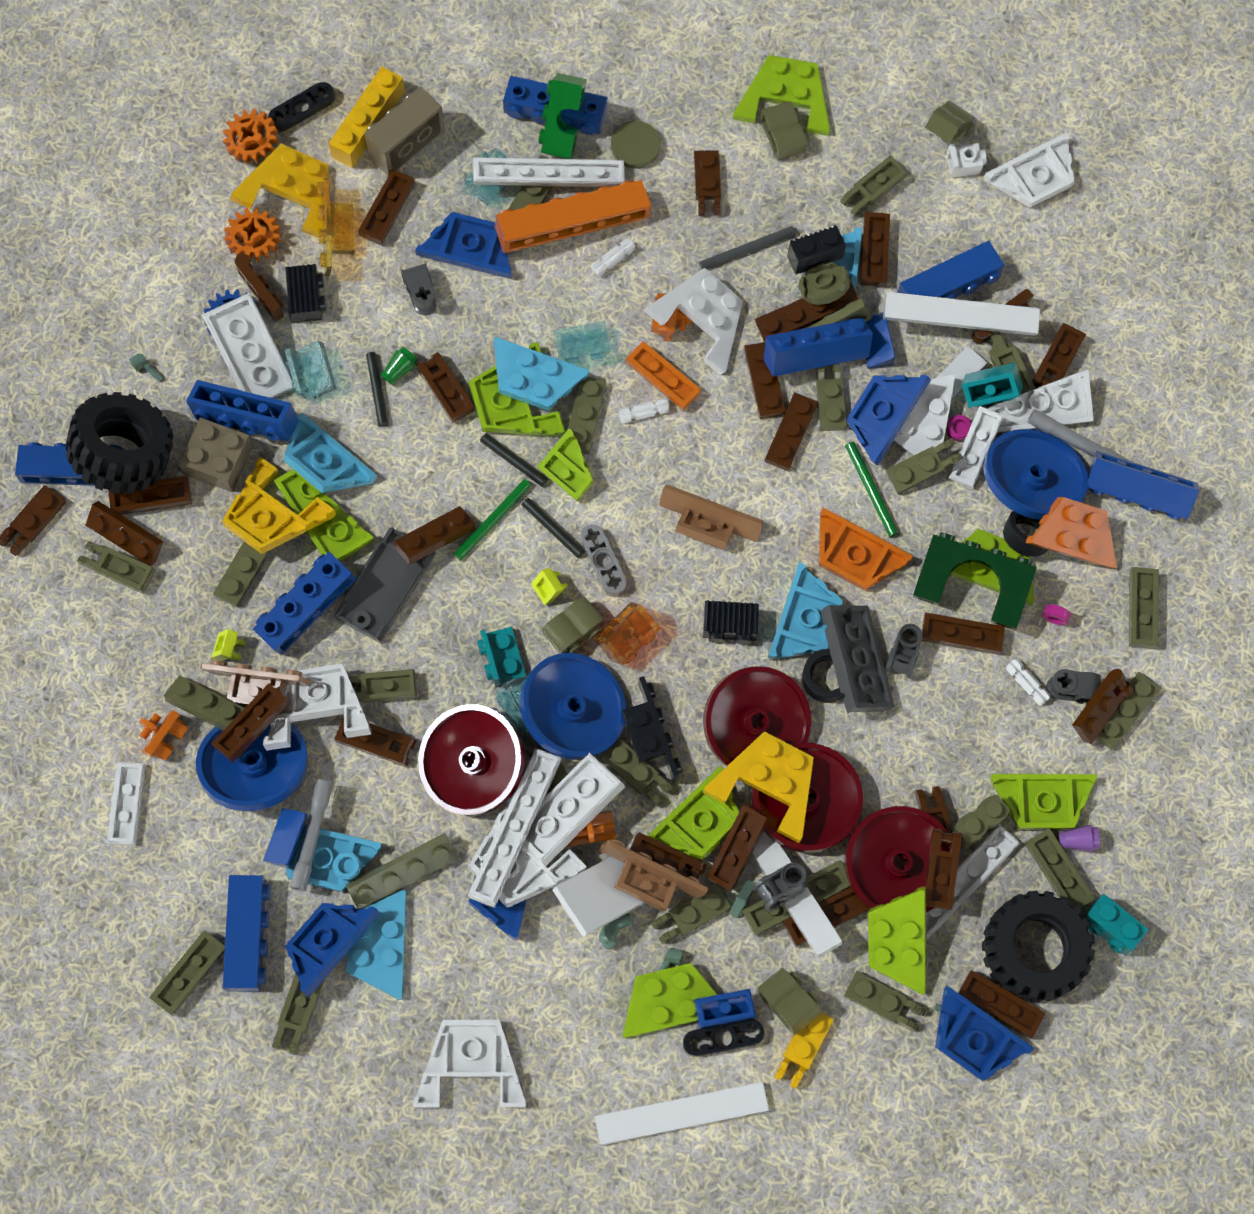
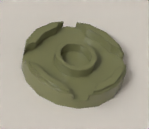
M629 121L615 129L611 137V152L616 160H624L625 167L641 169L650 163L652 164L657 159L660 153V137L650 124L643 121Z
M828 262L810 268L807 271L808 274L800 278L798 285L802 298L805 301L820 305L828 304L843 296L849 289L851 280L844 266L840 267L837 263Z

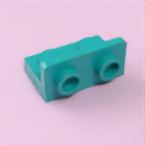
M512 626L486 633V630H481V639L477 640L480 655H486L488 664L484 665L488 681L493 680L495 687L526 679Z

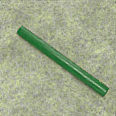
M855 442L846 444L845 448L889 538L898 535L899 532Z
M523 479L453 553L459 561H462L532 486L530 482Z

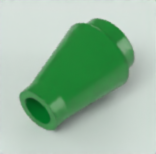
M402 346L399 351L395 350L380 376L390 385H393L398 379L416 367L414 364L418 359Z

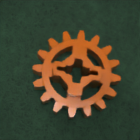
M244 109L242 111L243 116L239 117L235 113L233 115L235 121L226 122L230 129L223 130L224 135L227 137L223 140V143L228 147L226 150L229 154L234 155L236 161L239 162L243 158L245 164L249 165L250 160L253 159L256 164H259V157L262 156L266 159L268 157L266 153L275 150L272 144L279 142L277 137L274 136L279 132L274 126L275 123L272 118H268L264 111L259 114L256 109H253L251 114H248ZM264 128L266 129V137H265V138L263 137V135H264V133H265Z
M245 208L244 215L236 212L237 219H229L230 227L224 228L226 234L224 239L226 245H229L230 253H235L236 256L247 254L250 261L252 258H256L257 262L261 261L260 256L263 255L266 258H270L269 251L276 252L277 247L275 243H281L280 235H278L281 232L275 217L270 218L268 211L260 214L258 208H255L253 213H250L248 208ZM236 240H239V242L244 243V247L241 246Z

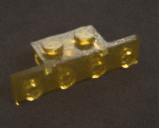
M323 173L322 181L317 182V197L321 198L322 205H318L317 212L318 221H322L318 240L319 244H323V252H320L319 265L320 268H324V276H330L332 254H355L353 204L330 203L329 174Z

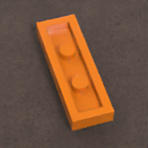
M644 341L626 358V363L683 411L701 394V389Z

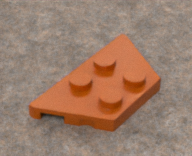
M1057 497L1050 507L1049 513L1040 520V527L1034 535H1029L1026 539L1027 544L1106 568L1116 569L1115 553L1106 510L1065 497Z
M822 508L820 513L818 566L866 591L911 562L913 555L835 513Z

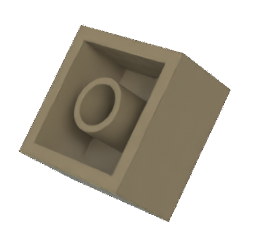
M200 418L180 459L179 466L186 476L232 492L253 445L249 435Z

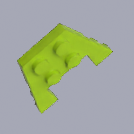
M768 55L735 109L733 120L755 124L759 101L775 104L790 101L793 107L810 110L807 125L808 133L829 136L830 127L818 64Z
M538 342L529 345V349L541 353ZM496 365L469 381V388L482 432L562 437L565 434L559 411L532 417L527 403L499 394Z

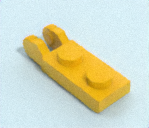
M820 1012L821 1015L800 1032L793 1035L782 1056L784 1059L774 1078L780 1081L787 1071L789 1062L800 1066L791 1080L790 1087L794 1089L797 1088L805 1070L808 1071L834 1020Z

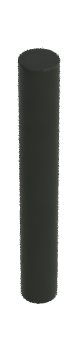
M369 352L366 354L378 426H388L376 352Z
M487 433L480 439L482 444L541 487L548 481L547 477Z
M526 498L521 505L573 555L579 558L585 552L531 499Z

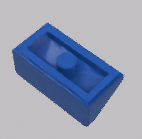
M884 312L875 314L872 319L866 321V324L873 333L869 358H865L868 369L892 366L895 360L888 322L883 319Z
M285 808L281 809L263 859L264 862L287 869L291 868L309 818L307 813Z
M750 989L694 999L699 1029L755 1019L756 1017Z

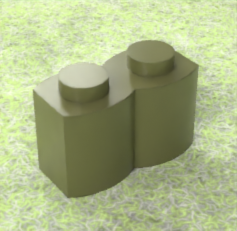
M949 100L932 113L925 128L947 143L953 144L955 141L960 142L964 135L967 137L975 126V123H973L975 116Z
M788 101L761 110L760 121L777 161L806 152L807 144L810 140L807 130L802 129L799 124L801 118L797 107L794 108L791 102Z
M582 596L562 613L542 627V633L559 654L577 653L582 648L581 643L588 638L593 640L603 632L602 627L605 624L602 616L587 598Z
M992 795L984 799L975 811L962 816L953 827L952 831L962 834L960 846L962 849L975 845L986 832L997 828L1006 818L1010 809L998 795Z
M782 967L756 989L769 1009L793 1035H796L821 1015L818 1008L820 1001L811 990L806 992L800 987L803 983L793 971L788 973Z

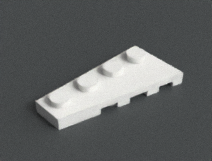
M1085 369L1025 392L1013 400L1002 401L986 407V409L1004 415L997 433L1036 428L1027 423L1034 409L1050 416L1062 425L1094 421L1089 370Z

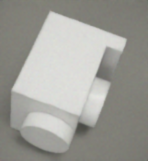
M979 143L955 146V144L949 145L946 158L951 178L981 174L983 165H986L985 150H980Z

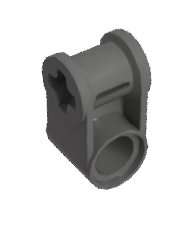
M426 263L401 270L406 291L409 293L415 311L424 316L433 313L436 309L435 291Z
M905 624L901 627L893 648H891L885 671L893 670L905 674L906 678H911L923 636L921 629L917 625ZM906 633L913 635L915 643H906L902 635Z
M1061 669L1048 680L1046 689L1052 698L1074 701L1079 704H1083L1084 701L1087 704L1101 685V675L1093 672Z
M791 862L754 883L752 889L761 896L766 904L764 908L767 912L780 908L786 902L806 890L808 881L805 868L799 863ZM791 875H799L801 877V880L797 883L787 881Z

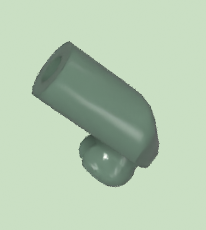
M629 913L602 927L599 934V942L602 943L605 949H612L617 945L615 938L618 930L633 924Z

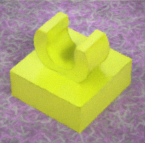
M550 567L543 569L531 583L545 606L554 602L559 594L568 586L567 583L561 584L557 578L560 576V573L558 571L553 572Z
M227 629L219 632L211 658L219 661L226 659L240 660L242 656L234 652V646L243 647L246 645V642L242 639H237L238 632Z

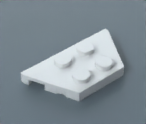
M1066 132L985 173L984 180L1029 208L1072 187L1074 175L1071 169L1072 158L1071 153H1069L1068 133Z
M949 374L930 381L895 437L893 443L900 448H904L911 456L944 442L956 374Z

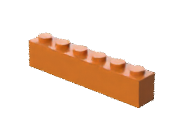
M629 180L613 187L604 186L588 193L579 192L563 199L554 198L549 202L538 205L533 203L517 210H504L500 214H496L495 230L503 252L508 253L648 218L651 203L642 180Z

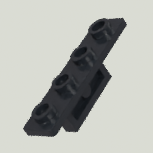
M644 676L639 677L638 685L645 703L624 709L621 712L639 763L664 756L673 784L679 782V774L682 773L679 759L672 756L670 749L673 748V742L669 732L664 733L661 723L665 721L661 708H655L652 699L656 698L651 682L647 683Z

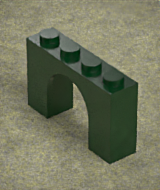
M940 532L939 536L933 534L913 598L939 606L948 577L952 571L965 563H981L995 573L1000 585L999 597L990 623L1005 626L1016 631L1037 567L1032 566L1033 561L1023 557H1017V560L1006 557V552L993 548L991 552L980 549V544L968 540L963 544L954 541L955 536Z

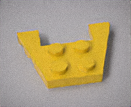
M280 144L232 192L230 201L252 209L260 188H263L309 208L310 211L301 231L323 239L326 233L328 164Z
M260 456L255 463L256 467L253 473L249 474L246 478V485L240 495H236L222 522L225 528L263 554L334 518L336 513L335 509L316 497L297 515L266 493L263 489L279 473L275 466Z
M764 731L705 786L703 793L725 804L737 780L746 783L789 806L777 832L800 843L803 836L814 757Z

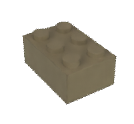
M422 87L415 92L409 93L400 105L388 110L384 118L377 123H372L367 128L364 134L369 158L387 176H389L392 169L397 171L445 131L442 106Z

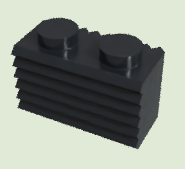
M834 225L833 228H824L823 231L819 230V232H814V234L810 233L809 236L805 235V237H800V239L796 238L795 241L791 240L787 257L794 273L797 275L808 271L818 264L843 259L846 244L838 226Z
M316 264L285 267L291 323L322 320V312L326 311L325 296H320V288L325 287L323 272L318 273Z
M706 600L704 605L703 638H708V641L712 643H723L724 639L735 640V643L741 645L751 644V641H756L758 636L759 604Z

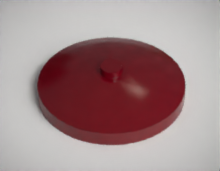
M763 666L738 669L721 679L711 691L703 714L704 734L713 754L727 767L764 731L789 745L807 743L811 732L809 703L800 686L791 677L779 670Z
M474 704L452 708L439 716L424 735L418 757L420 778L429 796L442 808L452 813L468 816L489 813L507 802L521 781L525 765L523 742L514 724L497 710Z
M815 743L791 744V746L814 757L803 836L800 843L777 832L789 806L755 788L752 789V805L755 809L770 817L764 832L776 843L787 849L802 853L825 851L846 839L856 826L863 807L861 782L853 766L835 750Z
M893 806L872 813L856 827L846 847L845 871L851 889L865 906L871 909L881 904L885 905L890 903L892 899L899 896L904 897L915 892L920 887H925L932 829H942V832L948 833L937 819L917 808ZM941 843L940 850L949 852L950 845ZM926 906V913L934 908Z

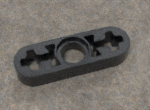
M319 82L273 108L269 112L268 118H272L278 132H284L330 106L335 99L333 87L329 83ZM321 91L324 94L327 93V97L323 98L318 93ZM299 103H306L309 107L304 112H298L295 110V106ZM288 109H291V113L294 117H291L290 113L288 114ZM280 116L285 121L282 123L279 120L276 121V117Z
M748 1019L692 1030L683 1039V1049L689 1056L700 1057L755 1046L763 1039L764 1028L759 1021ZM748 1025H752V1028L755 1030L758 1029L759 1034L755 1035V1040H750L749 1036H743L739 1038L742 1043L736 1044L737 1036L733 1027H739L738 1033L747 1031ZM725 1030L730 1033L732 1040L729 1045L720 1046L717 1044L715 1035L718 1031ZM711 1032L710 1041L714 1049H708V1043L700 1045L699 1051H695L693 1047H688L692 1036H697L698 1040L707 1039L705 1033Z

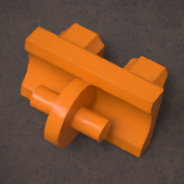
M657 293L655 301H657L666 294ZM676 308L668 321L662 326L653 319L651 332L664 335L663 341L671 342L672 335L675 333L676 323L678 324V330L685 331L686 325L692 324L693 321Z
M174 710L170 711L159 727L156 725L161 716L154 713L149 721L145 718L140 719L139 723L144 729L139 736L146 740L151 732L154 733L143 749V754L148 757L153 755L163 761L167 760L174 748L162 741V739L168 732L180 740L189 728L178 718L180 714Z
M612 810L600 812L566 846L616 839Z

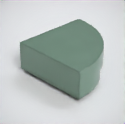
M747 879L729 912L730 915L735 918L740 917L742 910L754 892L752 889L754 882Z

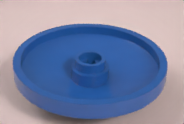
M1018 429L1004 433L992 443L984 460V476L992 493L1006 507L1025 517L1041 520L1044 515L1049 513L1050 507L1057 497H1065L1082 502L1087 493L1088 474L1079 455L1064 441L1046 432L1033 429Z
M561 653L550 656L541 661L529 673L523 683L520 694V710L524 724L534 740L554 755L571 760H583L589 753L593 757L598 756L616 742L625 725L621 712L626 709V701L620 684L605 666L588 656L577 653Z
M291 723V747L266 751L263 741L265 736L269 735L271 725H269L240 757L232 763L211 744L223 732V730L214 727L203 739L196 756V771L201 787L214 802L225 808L237 811H257L282 802L299 787L307 771L308 752L300 731Z

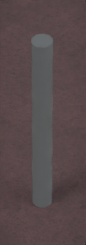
M793 226L787 227L699 261L701 269H710L795 236V230Z

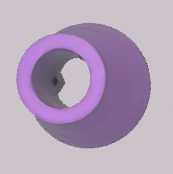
M1090 824L1059 832V843L1062 848L1093 852V849H1100L1098 827H1091Z

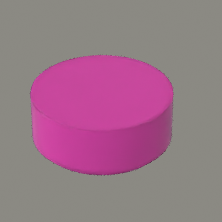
M963 415L951 417L946 425L948 437L950 439L953 438L957 442L965 441L972 422Z
M1048 604L1045 606L1042 616L1050 623L1063 626L1068 624L1071 613L1061 606Z

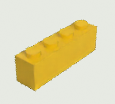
M383 66L380 67L329 141L331 158L352 169L367 149L364 134L367 128L372 123H377L384 118L388 110L395 107L405 93L402 76Z

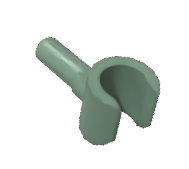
M136 354L129 359L137 372L145 368L159 382L164 379L149 364L143 354Z
M670 948L666 952L664 962L659 970L669 968L670 963L679 966L683 951Z

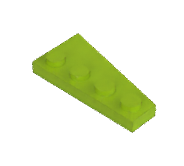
M294 469L274 480L275 485L289 507L297 515L316 497L335 509L336 516L306 531L320 555H326L330 552L341 562L375 541L374 537L358 525V522L351 516L347 515L335 501L317 490Z

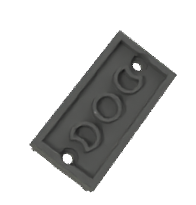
M393 527L389 528L382 541L376 546L334 615L335 619L380 644L436 556V553L432 552L409 565L394 548V541L404 536V534ZM360 617L365 618V621L363 623L358 622V619Z
M828 605L823 608L821 615L824 625H827L825 634L840 692L845 694L843 700L847 713L884 712L894 708L895 705L869 607L859 605Z

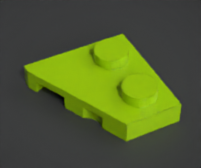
M570 428L537 466L539 470L577 502L595 482L575 433Z

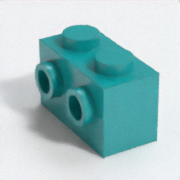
M1016 362L965 374L962 381V388L968 408L976 406L985 407L993 402L1013 400L1020 396L1023 387Z
M1104 893L1096 899L1082 917L1083 920L1088 919L1091 925L1088 930L1097 936L1100 935L1108 942L1111 949L1125 956L1134 950L1149 930Z

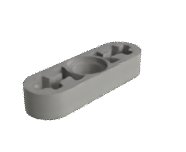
M593 524L584 527L581 531V544L603 591L611 597L622 595L626 589V578L601 527ZM590 532L593 535H599L597 537V544L599 546L597 550H595L591 540H586ZM600 555H607L611 559V563L607 567H600L596 564V558ZM612 571L614 580L621 581L618 589H614L613 586L608 587L610 578L607 573Z

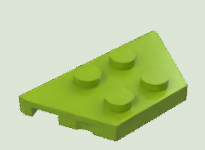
M977 529L962 542L965 544V541L968 540L981 545L980 549L991 552L992 548L1007 553V558L1017 560V557L1029 559V557L1011 549L1004 538L981 529ZM965 563L958 566L951 573V575L1000 593L997 576L989 567L981 563ZM1033 581L1025 604L1031 606L1035 601Z
M719 766L648 836L691 857L704 860L728 836L739 814L732 791L725 804L703 793L705 786L723 768Z
M1097 774L990 775V781L998 796L1010 809L1008 814L1017 830L1074 829L1080 818L1081 811L1088 800L1093 784L1097 779Z
M920 887L915 892L904 897L899 896L892 899L890 903L885 905L881 904L871 908L868 912L869 967L920 994H926V887Z
M691 963L635 976L622 1036L623 1038H628L697 1021L694 999L717 994Z

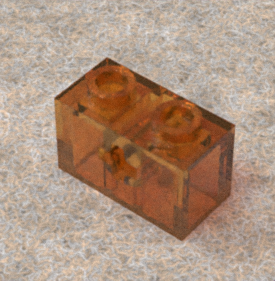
M630 602L593 639L614 663L624 665L634 660L637 656L636 652L643 645L651 643L656 637L655 634L661 628L641 604Z

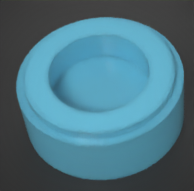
M352 852L338 854L332 866L335 875L343 881L356 879L362 868L359 858Z

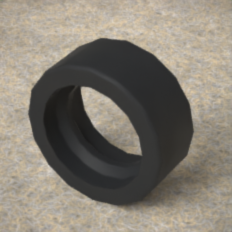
M1012 511L1003 529L1004 540L1009 547L1027 557H1038L1048 551L1047 549L1027 544L1026 539L1028 536L1023 534L1017 527V524H1028L1038 529L1040 527V520L1025 517Z
M821 649L807 659L802 672V685L807 694L813 699L823 703L836 702L845 697V694L840 692V688L833 691H825L817 687L812 679L813 668L818 663L832 661L830 649Z

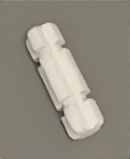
M629 238L624 239L620 242V246L616 245L603 255L601 261L598 259L591 264L592 272L597 277H601L606 273L607 268L610 270L622 261L625 255L628 256L635 251L634 243Z
M666 398L657 399L655 403L649 401L633 405L631 409L629 407L621 408L618 410L621 423L625 424L632 422L631 419L637 421L656 416L655 413H659V415L669 412V403Z
M1018 659L1012 660L1007 665L1006 670L1011 676H1016L1015 680L1029 695L1032 694L1034 696L1033 699L1038 705L1045 704L1050 699L1051 694L1045 688L1042 689L1040 687L1042 684L1028 669H1023L1024 665Z

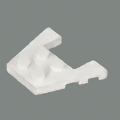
M704 268L645 308L644 311L662 326L668 321L675 309L678 308L715 340L702 361L720 375L725 373L743 300Z
M342 663L297 670L303 673L302 677L310 680V686L285 683L282 694L291 703L270 724L271 729L269 735L264 738L263 746L266 751L291 747V722L344 714V733L347 738L371 734L370 726Z
M514 793L508 799L503 811L497 816L493 828L488 836L485 837L469 864V869L476 876ZM523 844L499 900L508 908L563 883L587 870V866L569 849L553 865L547 868Z
M442 1020L417 1096L414 1099L413 1107L440 1108L441 1078L500 1077V1108H526L525 1098L500 1020Z

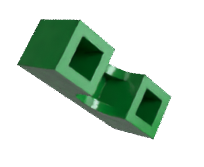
M557 73L553 80L548 81L546 95L550 96L549 104H545L542 119L546 120L545 129H541L538 143L542 144L541 153L571 159L575 151L579 128L567 125L562 120L561 111L564 109H580L583 104L587 79Z

